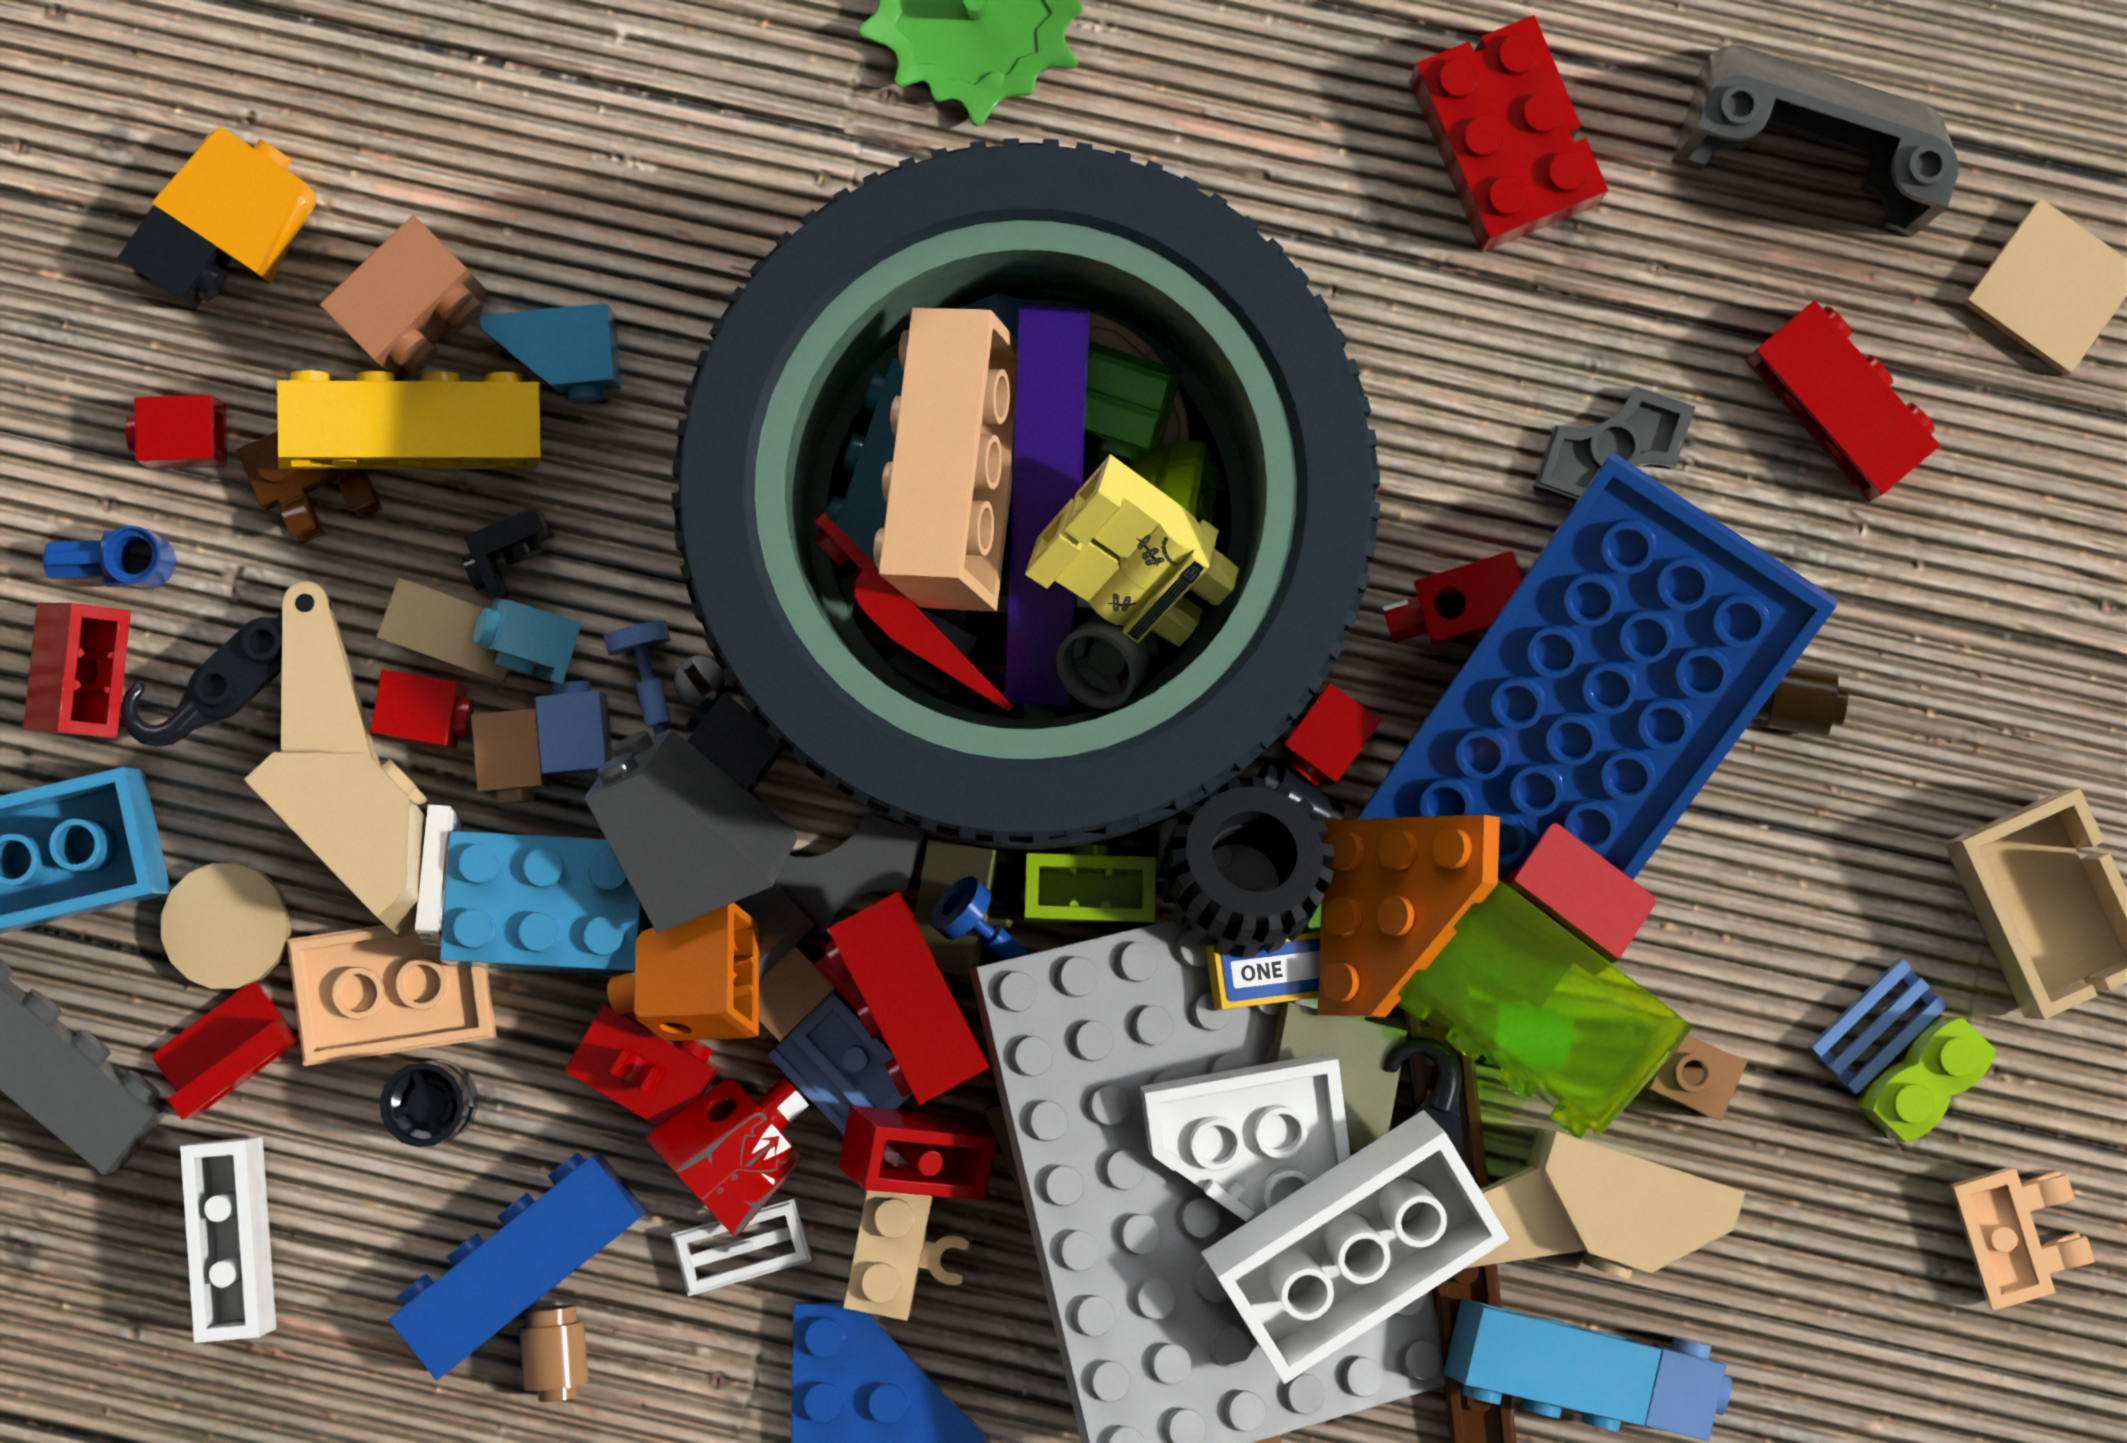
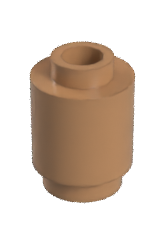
M554 1305L525 1310V1326L519 1327L524 1390L538 1391L539 1402H553L576 1398V1386L589 1383L583 1320H577L576 1306Z

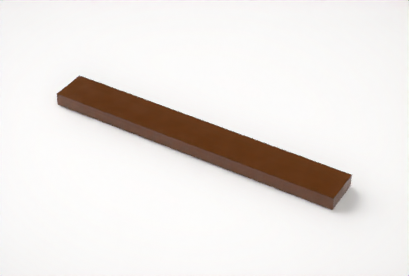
M1461 946L1447 947L1438 954L1426 970H1416L1400 989L1404 1029L1408 1031L1406 1041L1416 1037L1434 1038L1446 1044L1457 1056L1462 1071L1461 1090L1458 1096L1462 1131V1144L1459 1156L1477 1186L1481 1189L1488 1185L1463 948ZM1422 1055L1408 1058L1414 1112L1434 1089L1438 1075L1434 1062L1427 1056ZM1497 1264L1465 1268L1433 1288L1443 1369H1445L1461 1298L1502 1307ZM1444 1375V1395L1450 1443H1517L1511 1395L1502 1394L1500 1404L1473 1399L1462 1395L1463 1383Z

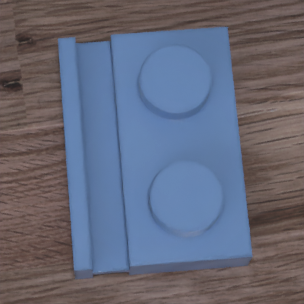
M837 989L767 1055L843 1135L845 1134L850 1105L896 1110L912 1095L910 1094L904 1098L901 1097L885 1066L886 1062L894 1058L889 1046L880 1036L873 1040L871 1039L857 1011Z

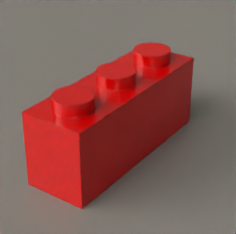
M1814 300L1746 357L1745 360L1862 496L1870 502L1887 492L1941 445L1931 435L1935 432V427L1929 417L1917 405L1913 403L1905 405L1891 389L1890 385L1893 384V379L1885 366L1872 355L1868 354L1864 357L1848 339L1852 333L1845 320L1831 307L1826 306L1822 309Z
M897 891L827 928L833 942L824 946L825 952L841 981L851 976L853 977L864 999L854 1004V1007L871 1039L873 1040L883 1035L894 1058L886 1062L885 1066L902 1098L913 1093L918 1104L921 1105L991 1067L981 1044L901 892Z

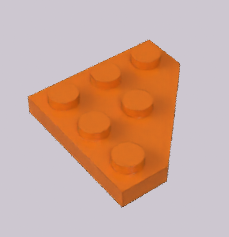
M1460 815L1324 820L1329 832L1323 843L1333 844L1335 858L1329 866V869L1334 871L1331 884L1321 902L1318 1015L1332 1017H1386L1401 1000L1398 994L1400 989L1416 970H1426L1457 933L1453 926L1473 903H1482L1498 884L1500 817Z

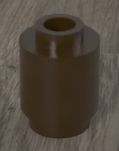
M1791 667L1753 719L1765 720V725L1769 728L1828 736L1832 724L1842 726L1844 723L1849 689L1838 687L1837 673Z

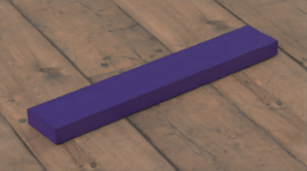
M1022 305L1019 308L1005 698L1009 702L1068 707L1073 702V696L1065 689L1058 676L1056 657L1060 644L1076 629L1078 595L1056 581L1047 589L1026 576L1025 572L1037 537L1069 500H1074L1076 492L1083 484L1090 309Z

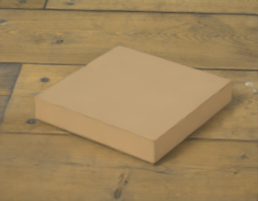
M2040 198L2030 208L1963 304L2061 374L2067 376L2074 371L2127 297V258Z

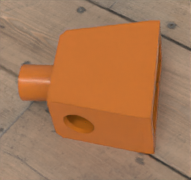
M733 902L658 934L654 927L642 931L636 939L635 971L613 976L608 981L607 994L612 1009L619 1015L634 1012L639 1022L661 1038L670 1041L751 1038L759 1036V922Z

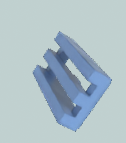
M1904 959L1896 960L1808 1046L1809 1050L1852 1094H1858L1948 1006L1940 996H1936L1929 989L1930 986L1922 978L1917 977L1912 972V968ZM1901 980L1908 988L1836 1057L1829 1049ZM1919 999L1924 1005L1852 1074L1847 1067Z

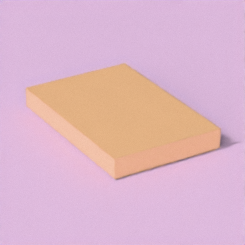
M386 925L286 939L303 1066L497 1037L488 970L480 967H451L440 960L441 946L424 945L423 939H420L419 933L415 931V925L402 938H399Z

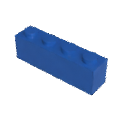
M579 1152L574 1154L548 1175L555 1185L536 1201L528 1192L497 1216L504 1225L503 1228L485 1242L476 1233L447 1256V1259L454 1267L437 1281L433 1282L426 1273L396 1297L403 1308L388 1320L436 1381L647 1213V1210L601 1152L591 1156L586 1161Z

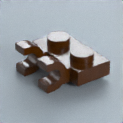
M278 431L237 449L260 507L267 511L280 505V511L289 535L292 538L297 537L301 544L325 534L307 493L336 480H339L340 490L350 512L355 511L359 519L383 509L366 469H278Z

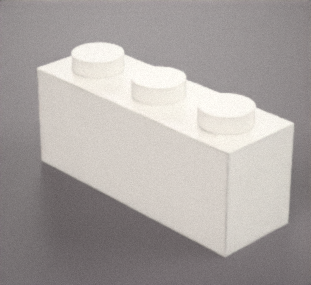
M263 1136L201 1141L180 1146L194 1343L259 1338L276 1329Z

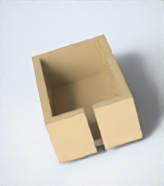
M2080 788L2053 793L1944 843L2024 1018L2046 1020L2097 997L2098 995L2095 990L2110 991L2127 983V888L2111 853L2087 855L2081 859L2079 858L2075 848L2094 847L2105 842ZM2082 979H2083L2084 982H2085V984H2084V983H2076V982H2078V981H2080V980H2082Z

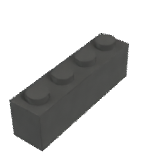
M0 959V1090L102 1175L120 1171L169 1112L156 1101L160 1095L159 1090L140 1074L129 1070L125 1075L106 1060L111 1052L100 1040L84 1030H80L75 1034L57 1019L62 1013L60 1008L45 995L34 989H31L26 994L8 979L13 971Z

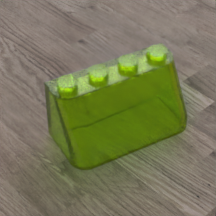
M1498 880L1496 887L1482 903H1473L1453 926L1457 933L1426 970H1416L1398 992L1401 1000L1397 1004L1421 1021H1425L1428 1015H1431L1449 1029L1444 1038L1454 1048L1477 1061L1481 1054L1502 1069L1497 1075V1079L1526 1100H1529L1533 1093L1554 1108L1549 1118L1563 1130L1579 1139H1582L1585 1133L1593 1137H1599L1677 1051L1691 1031L1690 1025L1675 1011L1500 880Z

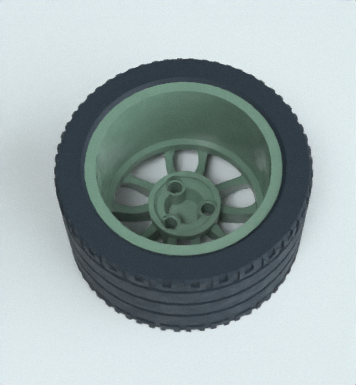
M1019 138L1004 139V146L986 147L985 141L971 142L968 148L948 152L946 147L931 151L932 158L916 163L914 157L899 161V167L890 169L880 175L874 172L863 177V186L852 192H849L847 187L833 195L834 200L824 205L817 212L812 209L801 218L802 227L793 235L786 231L776 241L777 246L764 260L761 261L759 259L749 270L752 279L745 288L737 286L729 298L731 303L721 319H716L709 332L713 341L708 351L701 349L696 361L697 370L691 387H687L683 402L688 408L686 420H679L676 433L678 443L676 459H673L672 475L679 481L678 492L672 493V509L675 515L676 532H674L676 548L682 552L684 565L680 566L683 581L687 586L695 618L702 622L706 635L703 637L722 669V673L729 684L738 691L742 697L741 701L766 731L800 763L836 789H839L874 812L914 830L931 834L934 837L971 846H985L1000 850L1044 851L1065 847L1069 849L1074 846L1115 840L1118 837L1140 832L1179 815L1185 808L1206 798L1214 791H1218L1225 783L1239 775L1286 731L1318 691L1344 647L1343 641L1347 632L1352 629L1357 617V612L1369 580V575H1367L1368 565L1374 558L1376 547L1375 539L1380 503L1375 502V489L1380 485V469H1378L1375 429H1368L1366 417L1371 413V408L1358 377L1360 372L1355 359L1348 360L1343 350L1347 340L1341 328L1337 329L1327 311L1328 305L1321 294L1312 295L1307 288L1308 276L1300 267L1296 268L1283 254L1284 248L1274 238L1266 241L1257 233L1259 224L1248 215L1243 217L1229 207L1227 200L1214 192L1209 197L1198 190V182L1187 176H1184L1182 179L1162 170L1163 165L1148 160L1146 166L1130 161V153L1116 150L1114 154L1092 149V144L1077 142L1076 148L1060 147L1059 140L1043 139V143H1019ZM1001 293L1041 306L1090 309L1091 314L1114 321L1141 338L1153 349L1164 365L1181 370L1182 375L1178 389L1199 415L1219 457L1212 464L1219 483L1218 491L1228 498L1229 542L1227 551L1223 555L1237 566L1239 571L1232 592L1219 605L1214 606L1211 604L1208 613L1195 634L1179 654L1158 674L1148 681H1144L1122 705L1111 709L1095 708L1090 711L1059 717L1052 711L1049 705L1023 703V719H1006L965 710L932 696L914 685L912 679L891 669L889 665L893 657H882L873 648L854 620L852 610L856 601L850 592L851 577L854 572L846 576H836L832 558L813 540L821 531V528L812 518L820 510H823L825 513L827 512L838 461H844L854 432L856 433L855 423L864 410L863 405L875 370L887 374L892 358L899 360V341L902 332L910 328L912 308L957 309L993 294ZM1085 432L1084 462L1089 466L1091 474H1093L1109 454L1100 447L1102 437ZM1011 516L1007 522L997 612H995L1008 616ZM947 609L941 619L962 629L975 611L966 610V613L960 610ZM1095 610L1078 611L1087 620Z

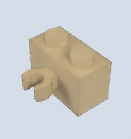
M867 1190L843 1308L908 1321L920 1268L930 1270L934 1278L941 1283L947 1285L962 1283L964 1273L946 1269L941 1262V1255L948 1248L969 1250L970 1240L963 1235L953 1233L943 1235L936 1241L926 1239L934 1196Z

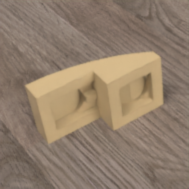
M398 577L377 638L505 683L510 670L494 664L498 652L479 647V645L473 643L475 625L481 611L484 609L483 607Z

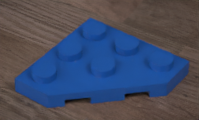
M795 1301L793 1306L791 1443H985V1432L968 1415H965L940 1389L937 1382L905 1349H902L884 1331L870 1313L843 1308L844 1302Z

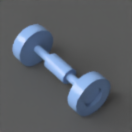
M661 620L633 625L604 635L608 655L634 652L641 682L636 683V688L646 727H653L655 736L667 731L665 724L671 722L661 678L653 677L647 648L655 647L671 640L666 621Z

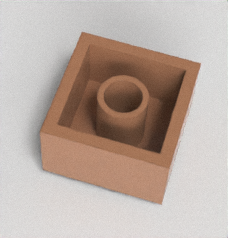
M413 214L341 283L320 306L373 360L388 372L394 373L395 378L399 379L406 371L410 375H414L422 370L438 351L434 344L451 328L459 331L472 322L482 310L483 304L480 300L488 291Z

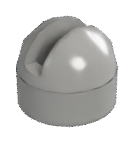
M701 655L692 656L678 666L674 675V686L677 694L683 701L692 706L699 707L707 697L715 702L720 698L726 689V677L718 663L712 658ZM693 665H695L701 677L713 689L704 697L685 673Z

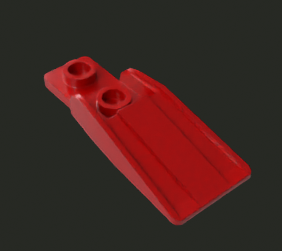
M820 510L812 518L822 529L813 540L840 568L850 559L858 566L851 577L850 592L861 609L892 640L1005 710L1010 711L1014 707L909 598L879 575V569L875 563L823 510Z

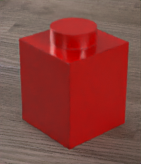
M213 395L134 397L135 415L127 416L125 434L128 450L130 453H135L136 462L150 469L227 466L226 404Z
M381 669L370 732L381 736L457 749L459 736L467 737L472 725L471 714H474V700L466 698L468 686L461 683Z
M1329 683L1282 745L1281 749L1291 755L1286 765L1316 787L1322 779L1333 785L1337 783L1382 720Z

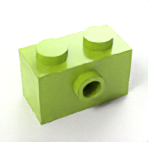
M1100 844L1072 847V854L1027 853L1024 922L1127 926L1153 925L1155 922L1157 857L1110 856V846Z

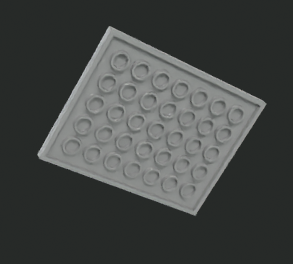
M1321 903L1301 934L1320 932ZM1173 920L969 969L1081 1443H1254L1445 1386L1438 1318L1432 1290L1284 1384L1201 1254L1202 1251L1247 1222L1205 1194L1203 1189L1176 1170H1171L1152 1156L1148 1150L1140 1086L1270 1063L1281 1003L1214 1011L1205 946L1216 944V942L1206 937L1201 945L1189 938L1193 927L1188 922L1178 927ZM1318 998L1291 1001V1003L1318 1009ZM1353 1017L1366 1021L1365 1017Z

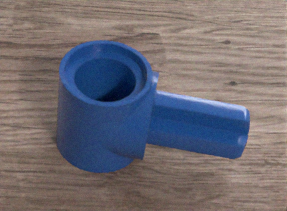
M126 526L118 530H105L101 540L49 542L45 545L43 565L46 576L52 580L103 578L107 587L154 589L162 586L170 579L175 569L176 556L171 544L162 536L138 526ZM147 542L152 550L151 563L143 572L132 574L127 565L128 553L136 544Z

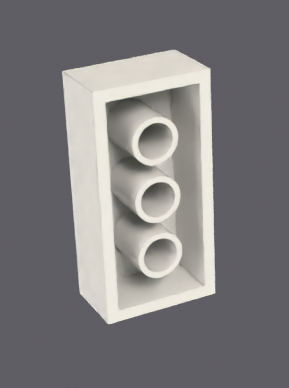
M1422 1110L1202 1251L1201 1254L1280 1379L1286 1384L1509 1240V1237L1446 1132L1425 1110Z

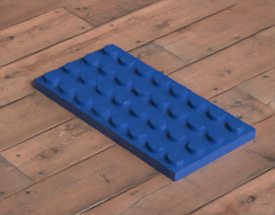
M1611 452L1356 819L1460 815L1500 817L1498 884L1482 903H1473L1453 926L1457 933L1444 948L1461 946L1463 948L1464 962L1532 1007L1539 1008L1574 959L1491 897L1504 877L1523 864L1546 828L1553 823H1557L1634 880L1834 611L1837 599L1614 452Z

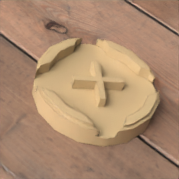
M211 863L188 873L170 891L161 912V941L170 963L188 980L210 989H238L264 979L282 961L287 948L286 939L291 938V921H289V912L286 907L287 902L282 890L265 873L241 863Z

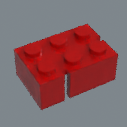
M1535 15L1481 36L1475 51H1473L1471 43L1468 41L1416 63L1409 80L1481 253L1596 207L1609 191L1587 138L1577 142L1573 140L1581 124Z

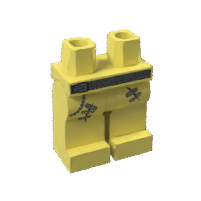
M1110 454L1076 492L1074 500L1070 499L1037 537L1025 575L1047 589L1054 581L1089 602L1095 612L1102 618L1115 625L1124 626L1122 633L1137 644L1152 631L1180 647L1193 633L1202 613L1200 607L1183 595L1190 589L1212 605H1219L1232 592L1239 568L1214 549L1219 532L1218 529L1203 519L1198 523L1196 518L1185 508Z

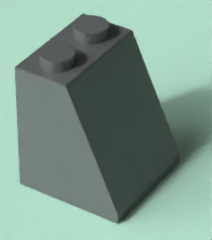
M672 729L654 737H650L648 731H641L625 738L613 747L614 756L610 761L598 768L597 773L599 777L584 798L657 934L773 886L798 839L792 827Z

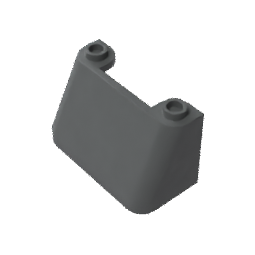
M1729 45L1719 48L1709 56L1702 67L1672 161L1702 170L1710 157L1718 150L1727 147L1742 150L1748 139L1758 134L1764 126H1768L1870 159L1861 189L1874 192L1882 201L1885 210V218L1882 224L1883 229L1912 238L1948 208L1958 177L1959 163L1945 123L1936 110L1931 107L1744 46Z

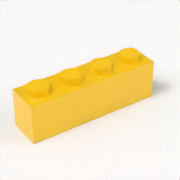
M304 370L290 373V380H277L278 469H537L541 458L539 382H524V375L521 373L494 372L485 375V382L460 381L458 373L446 371L421 374V381H395V374L391 372L364 371L356 374V381H330V376L327 372Z

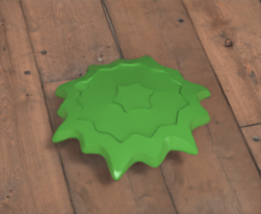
M879 0L876 13L859 26L858 33L861 37L886 46L895 53L897 70L894 81L897 86L905 87L920 81L926 82L935 102L957 100L967 110L971 123L975 126H981L1001 100L1006 97L1031 95L1034 92L1037 77L1042 70L1050 67L1073 69L1078 66V59L1066 43L1065 32L1071 20L1080 15L1083 9L1078 0Z

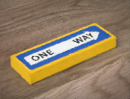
M1320 932L1300 934L1292 942L1286 939L1280 950L1267 954L1263 945H1261L1255 957L1247 958L1240 957L1239 947L1232 946L1227 956L1213 952L1216 944L1205 946L1214 1011L1318 998Z

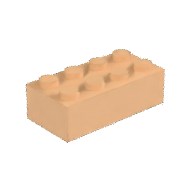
M912 308L910 328L902 332L899 341V363L904 371L901 396H895L891 406L890 424L896 440L893 462H887L883 470L882 493L884 500L887 502L885 527L879 528L876 533L873 553L875 565L879 569V575L919 608L997 612L1013 480L1018 340L992 310Z

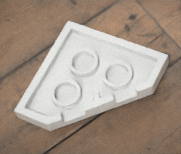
M1333 1052L1140 1086L1148 1150L1152 1156L1171 1170H1176L1203 1189L1205 1194L1245 1222L1254 1219L1350 1157L1339 1059Z

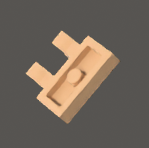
M2011 1166L1950 1184L1988 1308L1992 1311L2054 1294L2056 1292L2050 1274L2095 1262L2088 1238L2086 1236L2080 1237L2078 1232L2057 1237L2046 1242L2044 1245H2040L2030 1212L2075 1200L2067 1174L2061 1175L2060 1171L2056 1170L2034 1177L2021 1184L2017 1169Z

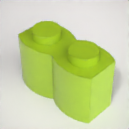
M1952 1016L1935 1018L1904 1048L1900 1062L1886 1066L1863 1088L1856 1107L1889 1139L1905 1143L1917 1140L1939 1123L1949 1106L1951 1096L1968 1090L1985 1075L1994 1059L1996 1049L1964 1018Z

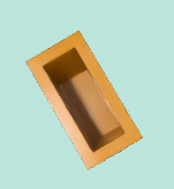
M219 126L204 138L189 161L151 203L271 284L295 236L312 213L316 205L317 194L304 181L286 170L292 160L262 139H259L256 145L251 147Z

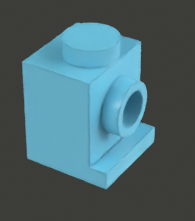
M494 598L491 609L485 607L477 619L473 633V643L479 645V647L498 652L495 665L532 675L534 665L536 664L538 667L535 678L563 684L582 623L512 600Z

